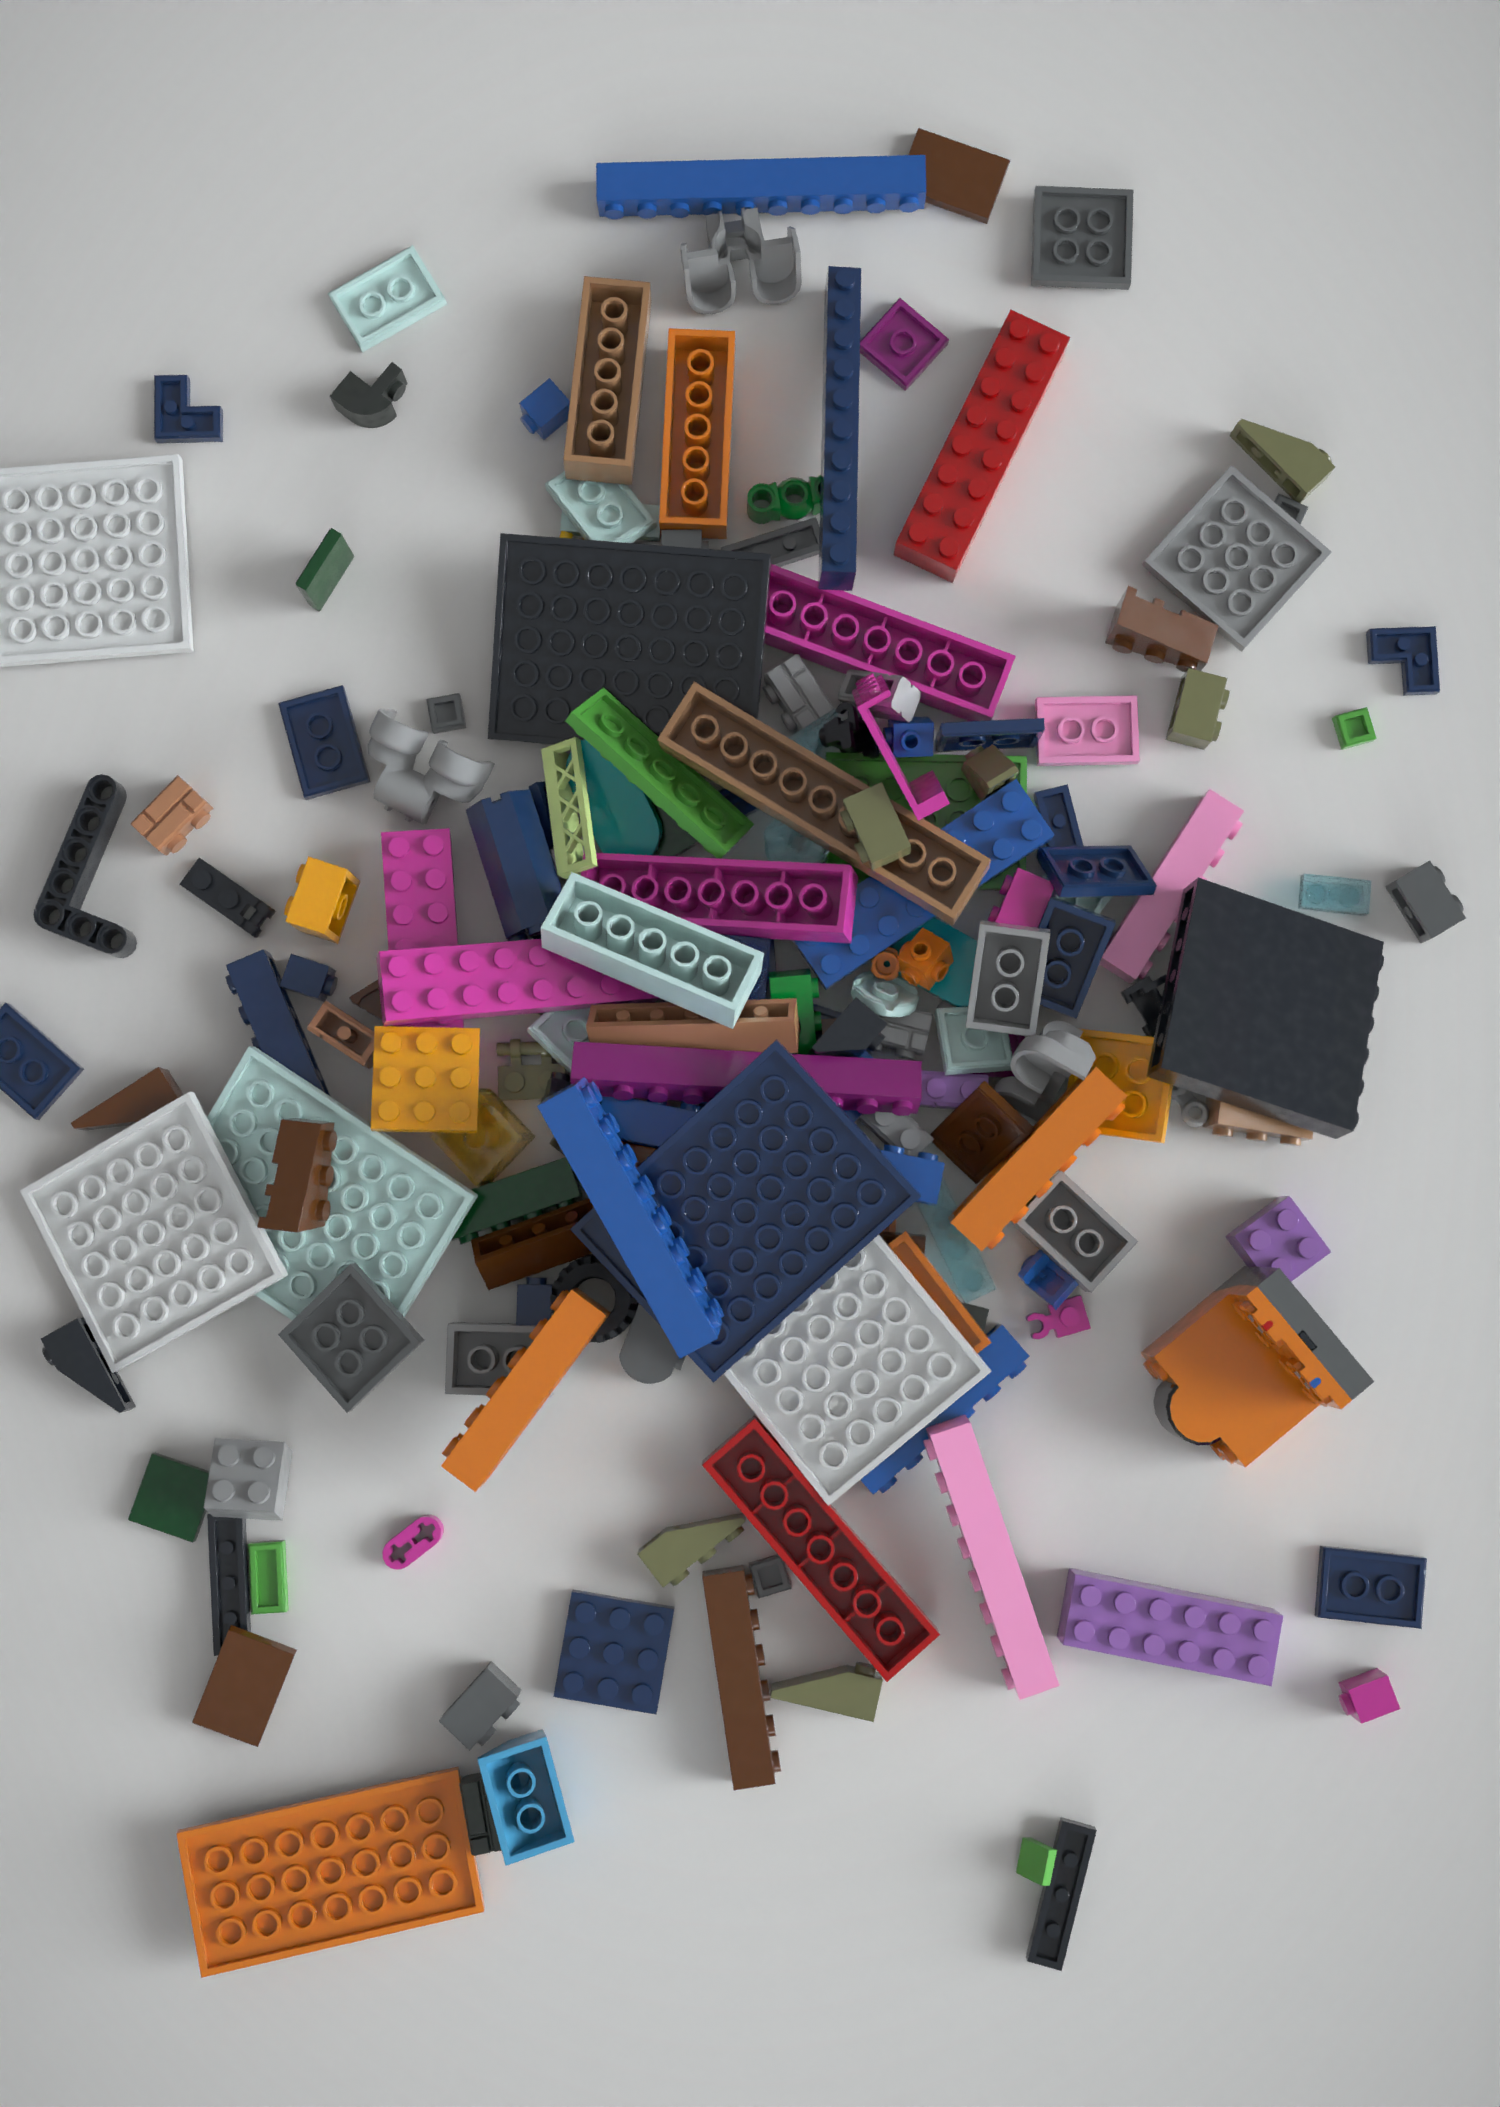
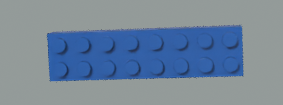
M1017 779L941 828V830L991 859L990 868L977 889L1049 842L1055 836ZM870 876L857 885L851 943L792 941L826 991L870 962L877 954L888 947H892L937 916Z
M583 1077L547 1097L537 1107L680 1359L718 1339L722 1325L721 1318L724 1317V1313L715 1298L710 1300L704 1290L707 1283L699 1268L693 1269L687 1259L690 1253L685 1242L680 1236L675 1238L669 1227L672 1225V1220L664 1206L658 1207L652 1195L655 1194V1190L646 1175L640 1176L634 1164L638 1161L634 1151L629 1144H622L617 1135L620 1132V1128L616 1119L611 1113L606 1114L599 1103L603 1098L598 1087L593 1081L588 1083L586 1078Z

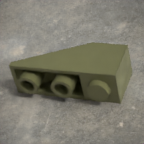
M743 1513L666 1527L638 1550L637 1555L662 1587H665L668 1583L676 1586L690 1574L687 1568L697 1560L700 1564L709 1560L717 1552L714 1547L723 1539H726L729 1543L744 1531L742 1524L746 1522V1517Z

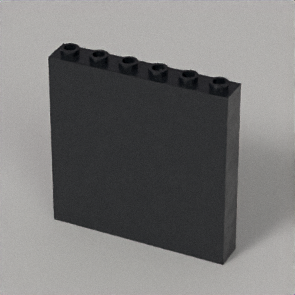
M1198 877L1183 889L1147 1077L1334 1139L1353 1132L1359 1121L1357 1107L1359 1097L1364 1089L1362 1076L1364 1065L1369 1057L1367 1045L1369 1034L1374 1026L1372 1013L1374 1003L1379 995L1377 982L1379 972L1384 964V956L1382 955L1384 942Z

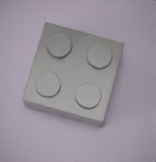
M215 1438L204 1509L213 1517L283 1521L292 1458L291 1449L285 1442Z

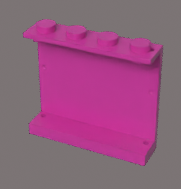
M872 673L858 680L855 683L856 689L852 690L856 706L917 820L919 821L950 804L933 770L911 782L907 781L869 708L891 696V692L882 674L875 678Z

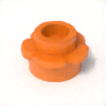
M888 947L871 959V971L874 976L886 981L894 980L898 977V972L901 969L897 958V950ZM884 961H889L890 966L885 967Z

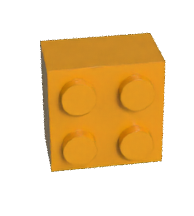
M308 856L306 864H301L296 875L298 887L295 895L290 896L286 903L284 915L287 918L285 921L300 932L338 944L360 880L348 869Z

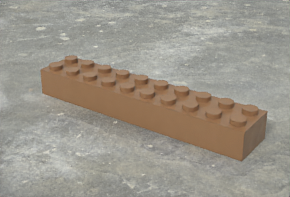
M696 682L692 684L657 739L662 751L952 926L990 868V858L922 818L918 821L913 812L891 799L890 801L911 845V854L874 870L871 869L868 861L862 864L854 847V844L858 843L859 840L854 830L847 831L840 812L845 810L843 799L869 788V786Z

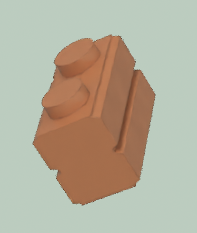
M177 775L130 824L158 851L167 856L170 852L174 854L181 850L187 842L185 837L194 828L200 829L209 821L211 817L209 812L213 807Z
M325 1001L309 1023L307 1030L322 1038L362 1066L371 1069L373 1067L374 1031L335 1005Z

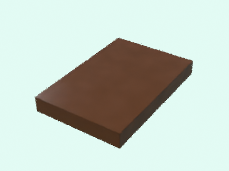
M918 128L908 155H925V203L987 224L1007 173L1010 160Z
M984 1080L930 1135L934 1138L932 1143L975 1184H978L1026 1140L1035 1128Z
M231 1625L192 1723L258 1747L297 1649Z

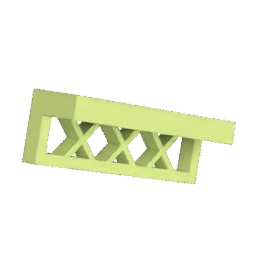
M577 737L541 749L557 875L567 880L571 872L581 876L582 871L598 866L581 740ZM571 750L572 760L566 768V763L569 754L566 753V751ZM570 779L576 783L574 794L568 783ZM583 846L585 851V860H583Z

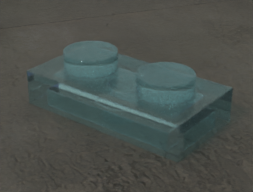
M1303 874L1300 877L1298 909L1366 916L1369 914L1371 880Z

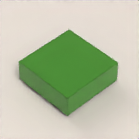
M1367 707L1335 715L1332 718L1341 750L1373 742L1377 739Z
M1023 1837L1016 1873L1041 1886H1050L1057 1850L1031 1837Z

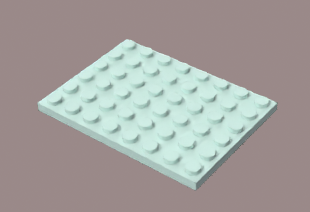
M255 1046L248 1047L207 1117L258 1217L267 1216L271 1197L264 1194L267 1184L274 1185L278 1164H273L272 1159L281 1119L300 1118L335 1122L334 1131L337 1134V1144L331 1156L334 1177L332 1184L328 1188L327 1198L331 1209L325 1226L298 1233L265 1229L288 1276L255 1295L291 1320L296 1318L342 1271L355 1262L405 1317L478 1197V1194L386 1133L371 1131V1123Z

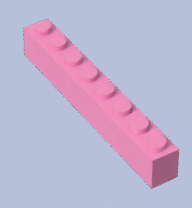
M962 1415L926 1428L929 1439L923 1441L930 1461L937 1460L940 1472L934 1473L941 1494L948 1493L951 1505L945 1507L953 1527L959 1525L962 1537L957 1539V1543L963 1559L970 1558L974 1570L969 1571L968 1575L974 1591L981 1590L984 1603L979 1604L985 1624L992 1623L996 1635L991 1636L990 1640L997 1658L1001 1656L1004 1658L1007 1668L1001 1669L1007 1689L1011 1690L1014 1688L1021 1700L1058 1687L1059 1683L969 1419L966 1415Z

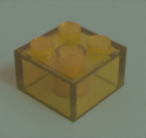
M479 1088L478 1133L434 1132L430 1136L475 1186H482L493 1182L536 1137L490 1088Z

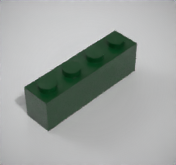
M564 1157L471 1189L478 1194V1197L451 1241L459 1239L460 1245L471 1242V1239L479 1237L478 1232L489 1228L494 1232L511 1226V1221L522 1217H524V1220H528L544 1214L543 1210L554 1206L559 1209L576 1203V1199L583 1197L576 1174L567 1158Z

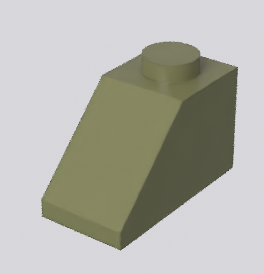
M994 745L986 749L979 746L965 755L966 761L961 768V771L981 802L1012 782L1019 772L1016 765Z

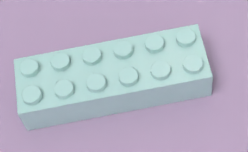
M571 872L541 926L542 948L731 1029L734 1028L762 970L763 952Z

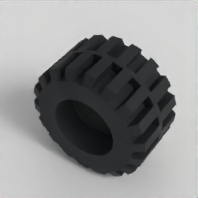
M587 1256L574 1260L561 1270L559 1277L553 1283L550 1303L553 1304L562 1291L568 1290L570 1292L571 1289L578 1288L588 1279L598 1278L608 1282L615 1292V1305L610 1315L590 1340V1342L601 1343L617 1337L626 1330L633 1321L639 1303L595 1256Z

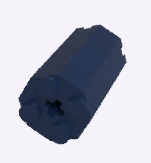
M530 789L507 791L500 794L501 799L493 802L491 797L482 799L465 811L507 941L541 939V926L559 896L562 886Z

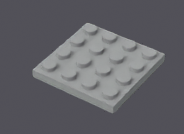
M1231 465L1144 560L1142 566L1203 619L1218 625L1217 631L1242 652L1332 551Z

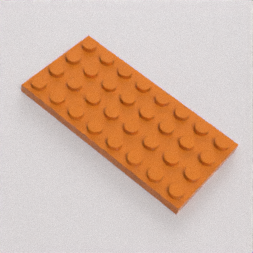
M459 1766L179 1829L176 1835L201 1978L484 1912L485 1905L476 1857L471 1854L459 1783L461 1776Z

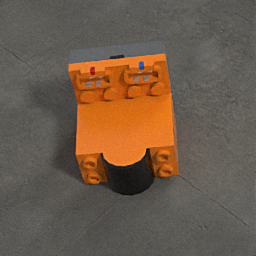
M1242 1267L1141 1352L1146 1359L1143 1366L1156 1380L1159 1378L1162 1381L1155 1391L1153 1400L1155 1415L1161 1425L1172 1435L1198 1446L1210 1445L1220 1459L1223 1461L1226 1459L1231 1465L1237 1463L1243 1467H1247L1320 1404L1324 1407L1330 1406L1342 1410L1374 1382L1282 1270L1275 1267Z

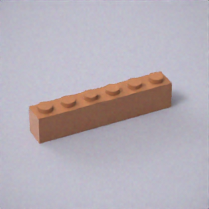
M796 998L747 1000L733 1029L670 1002L591 1005L586 1025L589 1042L752 1052H763L778 1039L790 1053H798L800 1036Z

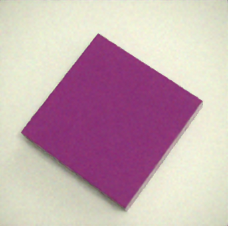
M899 298L860 341V353L906 391L948 345L949 338L904 300Z

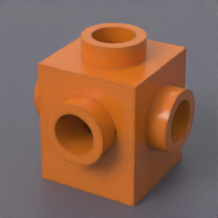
M923 927L911 941H907L901 947L897 957L901 976L913 986L919 984L928 991L936 982L943 980L949 970V966L954 962L950 943Z

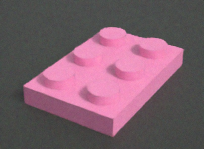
M1137 696L1036 698L1035 716L1036 718H1044L1045 730L1036 744L1037 766L1132 765L1139 763Z

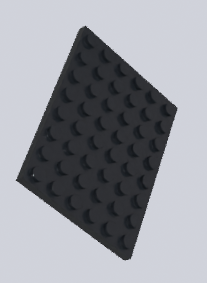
M500 533L488 739L557 744L577 737L582 741L584 738L580 737L565 720L573 710L602 688H605L658 737L694 682L758 719L772 555Z

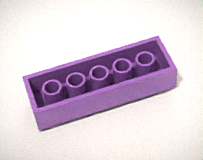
M1069 1568L1057 1638L1066 1646L1272 1686L1283 1615L1270 1607Z

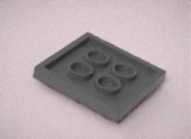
M1035 186L1031 286L1129 290L1132 270L1134 190Z
M356 1262L351 1263L278 1334L346 1413L352 1411L425 1341Z

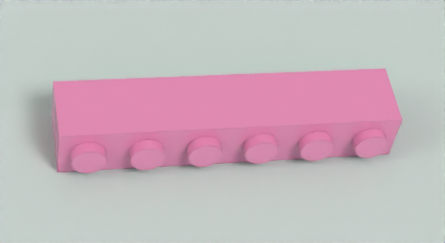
M1211 789L1201 797L1151 875L1157 885L1154 895H1138L1109 940L1099 963L1101 966L1129 984L1136 980L1137 977L1142 980L1153 965L1149 958L1155 949L1160 952L1171 937L1167 930L1173 921L1177 923L1183 889L1198 877L1207 880V878L1203 877V874L1209 866L1214 868L1222 858L1225 851L1221 849V846L1226 838L1232 840L1240 830L1243 823L1239 821V818L1244 810Z

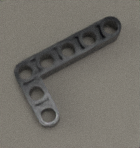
M100 774L91 778L85 788L35 906L33 915L37 925L45 930L111 956L126 958L133 954L136 949L137 941L135 935L118 924L80 910L127 798L126 790L121 784L108 775ZM112 786L113 790L110 797L102 800L101 793L103 789ZM94 817H99L100 821L97 828L89 831L88 824L90 820ZM85 847L86 856L83 860L76 862V852ZM72 878L73 887L67 893H63V883L67 879ZM59 909L60 917L58 921L50 924V914L54 910ZM90 921L91 931L82 937L80 935V928L82 924ZM121 933L123 937L122 943L119 947L113 949L111 947V940L113 936Z

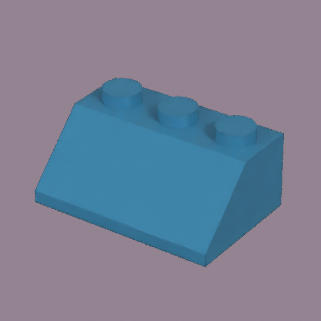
M543 1729L508 1740L477 1758L506 1866L575 1842L548 1740Z

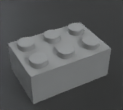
M981 920L965 1028L1023 1036L1036 1035L1050 929Z
M1057 1171L1049 1179L1053 1182L1050 1189L1041 1198L1034 1195L1026 1204L1029 1208L1028 1212L1016 1224L1012 1221L1010 1223L1039 1250H1042L1051 1261L1074 1278L1082 1290L1092 1293L1138 1241L1065 1173Z
M475 1322L448 1323L445 1394L486 1395L498 1378L502 1375L507 1377L511 1372L507 1365L516 1352L523 1347L528 1349L533 1340L529 1338V1335L536 1325Z

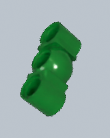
M821 475L818 477L810 476L808 482L802 478L790 477L782 481L778 486L776 482H772L769 485L764 483L754 485L747 494L748 517L757 524H766L771 520L780 521L781 516L788 520H800L811 511L812 515H817L820 513L819 492ZM794 494L800 496L803 500L799 503H791L786 498ZM757 500H766L770 505L766 508H758L753 503Z

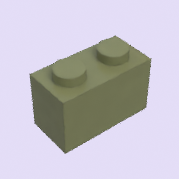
M1188 668L1181 677L1165 740L1205 750L1212 741L1216 742L1222 722L1217 721L1219 710L1225 709L1230 690L1225 689L1228 678Z
M882 782L843 799L845 810L840 812V816L847 831H855L859 842L855 843L854 847L862 864L868 861L871 869L874 870L911 854L909 840Z

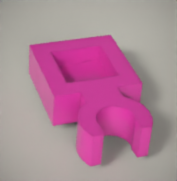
M1081 1295L1065 1299L1057 1310L1046 1304L1049 1312L1048 1315L1030 1313L1025 1317L1028 1322L1038 1319L1042 1324L1039 1332L1030 1334L1033 1339L1044 1338L1052 1329H1054L1056 1338L1091 1329Z

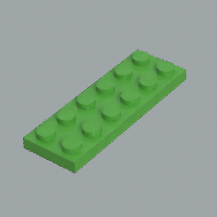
M602 688L573 710L565 720L580 737L584 738L599 751L605 760L611 762L620 770L629 782L641 789L651 798L656 806L662 808L677 822L680 828L687 831L708 853L716 858L722 859L754 826L752 821L699 773L662 751L657 740L658 736L605 688Z

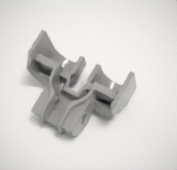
M741 208V220L724 222L722 211H719L718 214L705 215L709 249L688 252L687 243H682L680 246L687 301L689 306L698 313L716 314L723 312L735 301L736 281L731 261L749 260L752 290L754 296L760 302L781 304L794 298L800 291L802 283L801 251L796 228L787 227V237L764 240L757 208Z
M393 709L378 710L369 730L371 739L368 743V754L386 765L373 794L374 799L385 804V810L390 811L394 809L406 815L405 820L408 822L415 820L421 824H427L440 794L458 802L469 803L482 791L495 763L491 761L478 762L464 757L447 747L448 742L439 740L429 760L431 768L426 775H423L413 770L416 754L421 751L429 732L411 728L394 720L397 711Z
M1064 1021L1050 1022L1043 1028L1040 1035L1026 1037L1018 1045L1011 1059L1010 1066L1015 1076L1002 1078L993 1088L1032 1126L1049 1110L1066 1077L1069 1078L1073 1074L1085 1080L1096 1058L1090 1044L1080 1038L1083 1031Z

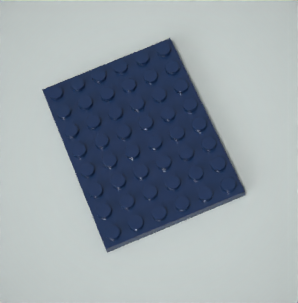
M778 1039L769 1045L636 1168L640 1176L646 1175L655 1190V1194L652 1195L658 1207L664 1206L672 1220V1225L669 1226L675 1238L680 1236L685 1242L690 1253L687 1256L693 1269L699 1268L707 1283L704 1290L710 1300L715 1298L724 1313V1317L721 1318L722 1325L718 1339L688 1354L713 1383L921 1197L917 1189ZM593 1207L570 1230L660 1325Z

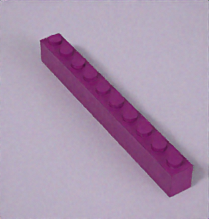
M574 1041L570 1080L572 1084L585 1077L588 1083L593 1081L603 1097H614L617 1100L626 1101L632 1098L649 1099L652 1102L658 1103L675 1100L684 1101L687 1104H700L702 1102H709L762 1052ZM791 1054L842 1110H853L862 1114L889 1112L897 1116L918 1114L922 1099V1061Z

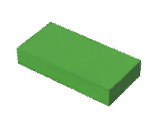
M285 1540L249 1543L251 1615L287 1612L289 1606Z

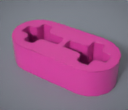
M431 1514L423 1515L398 1533L384 1546L382 1555L385 1564L395 1570L403 1569L435 1546L444 1533L441 1520ZM421 1523L425 1526L432 1524L435 1527V1530L432 1532L434 1539L431 1540L427 1536L417 1542L414 1537L422 1531ZM409 1542L412 1547L404 1554L406 1560L403 1561L401 1558L394 1560L391 1556L395 1551L392 1545L395 1544L399 1548Z

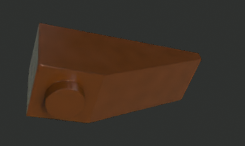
M157 1067L71 1122V1125L74 1129L85 1131L133 1125L184 1094L169 1070Z

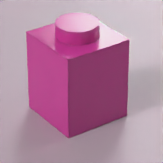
M1378 1668L1338 1682L1343 1693L1338 1695L1345 1714L1347 1716L1351 1715L1361 1724L1401 1709L1388 1675Z

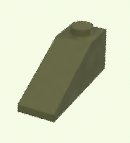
M1245 419L1238 421L1229 435L1293 500L1299 503L1304 501L1320 486L1335 468L1330 456L1324 450L1317 449L1312 443Z
M856 1662L855 1666L843 1665L772 1683L770 1698L874 1722L883 1679L879 1672H876L873 1665Z

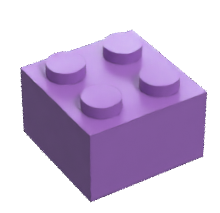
M1290 1196L1276 1198L1225 1236L1246 1266L1280 1268L1291 1282L1331 1253L1328 1246Z

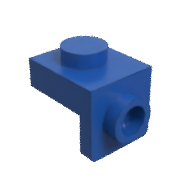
M1038 1250L1035 1255L1029 1256L1022 1264L1021 1271L1018 1273V1276L1026 1286L1055 1310L1079 1285L1074 1278L1051 1261L1042 1250Z

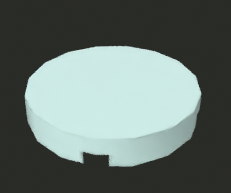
M872 971L863 972L856 976L851 990L853 1000L857 997L874 1013L886 1017H903L912 1014L916 1010L919 1000L916 987L909 984L904 978L898 976L894 980L886 981L874 976Z

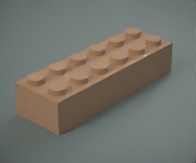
M584 276L563 458L566 479L632 485L651 313L650 282Z

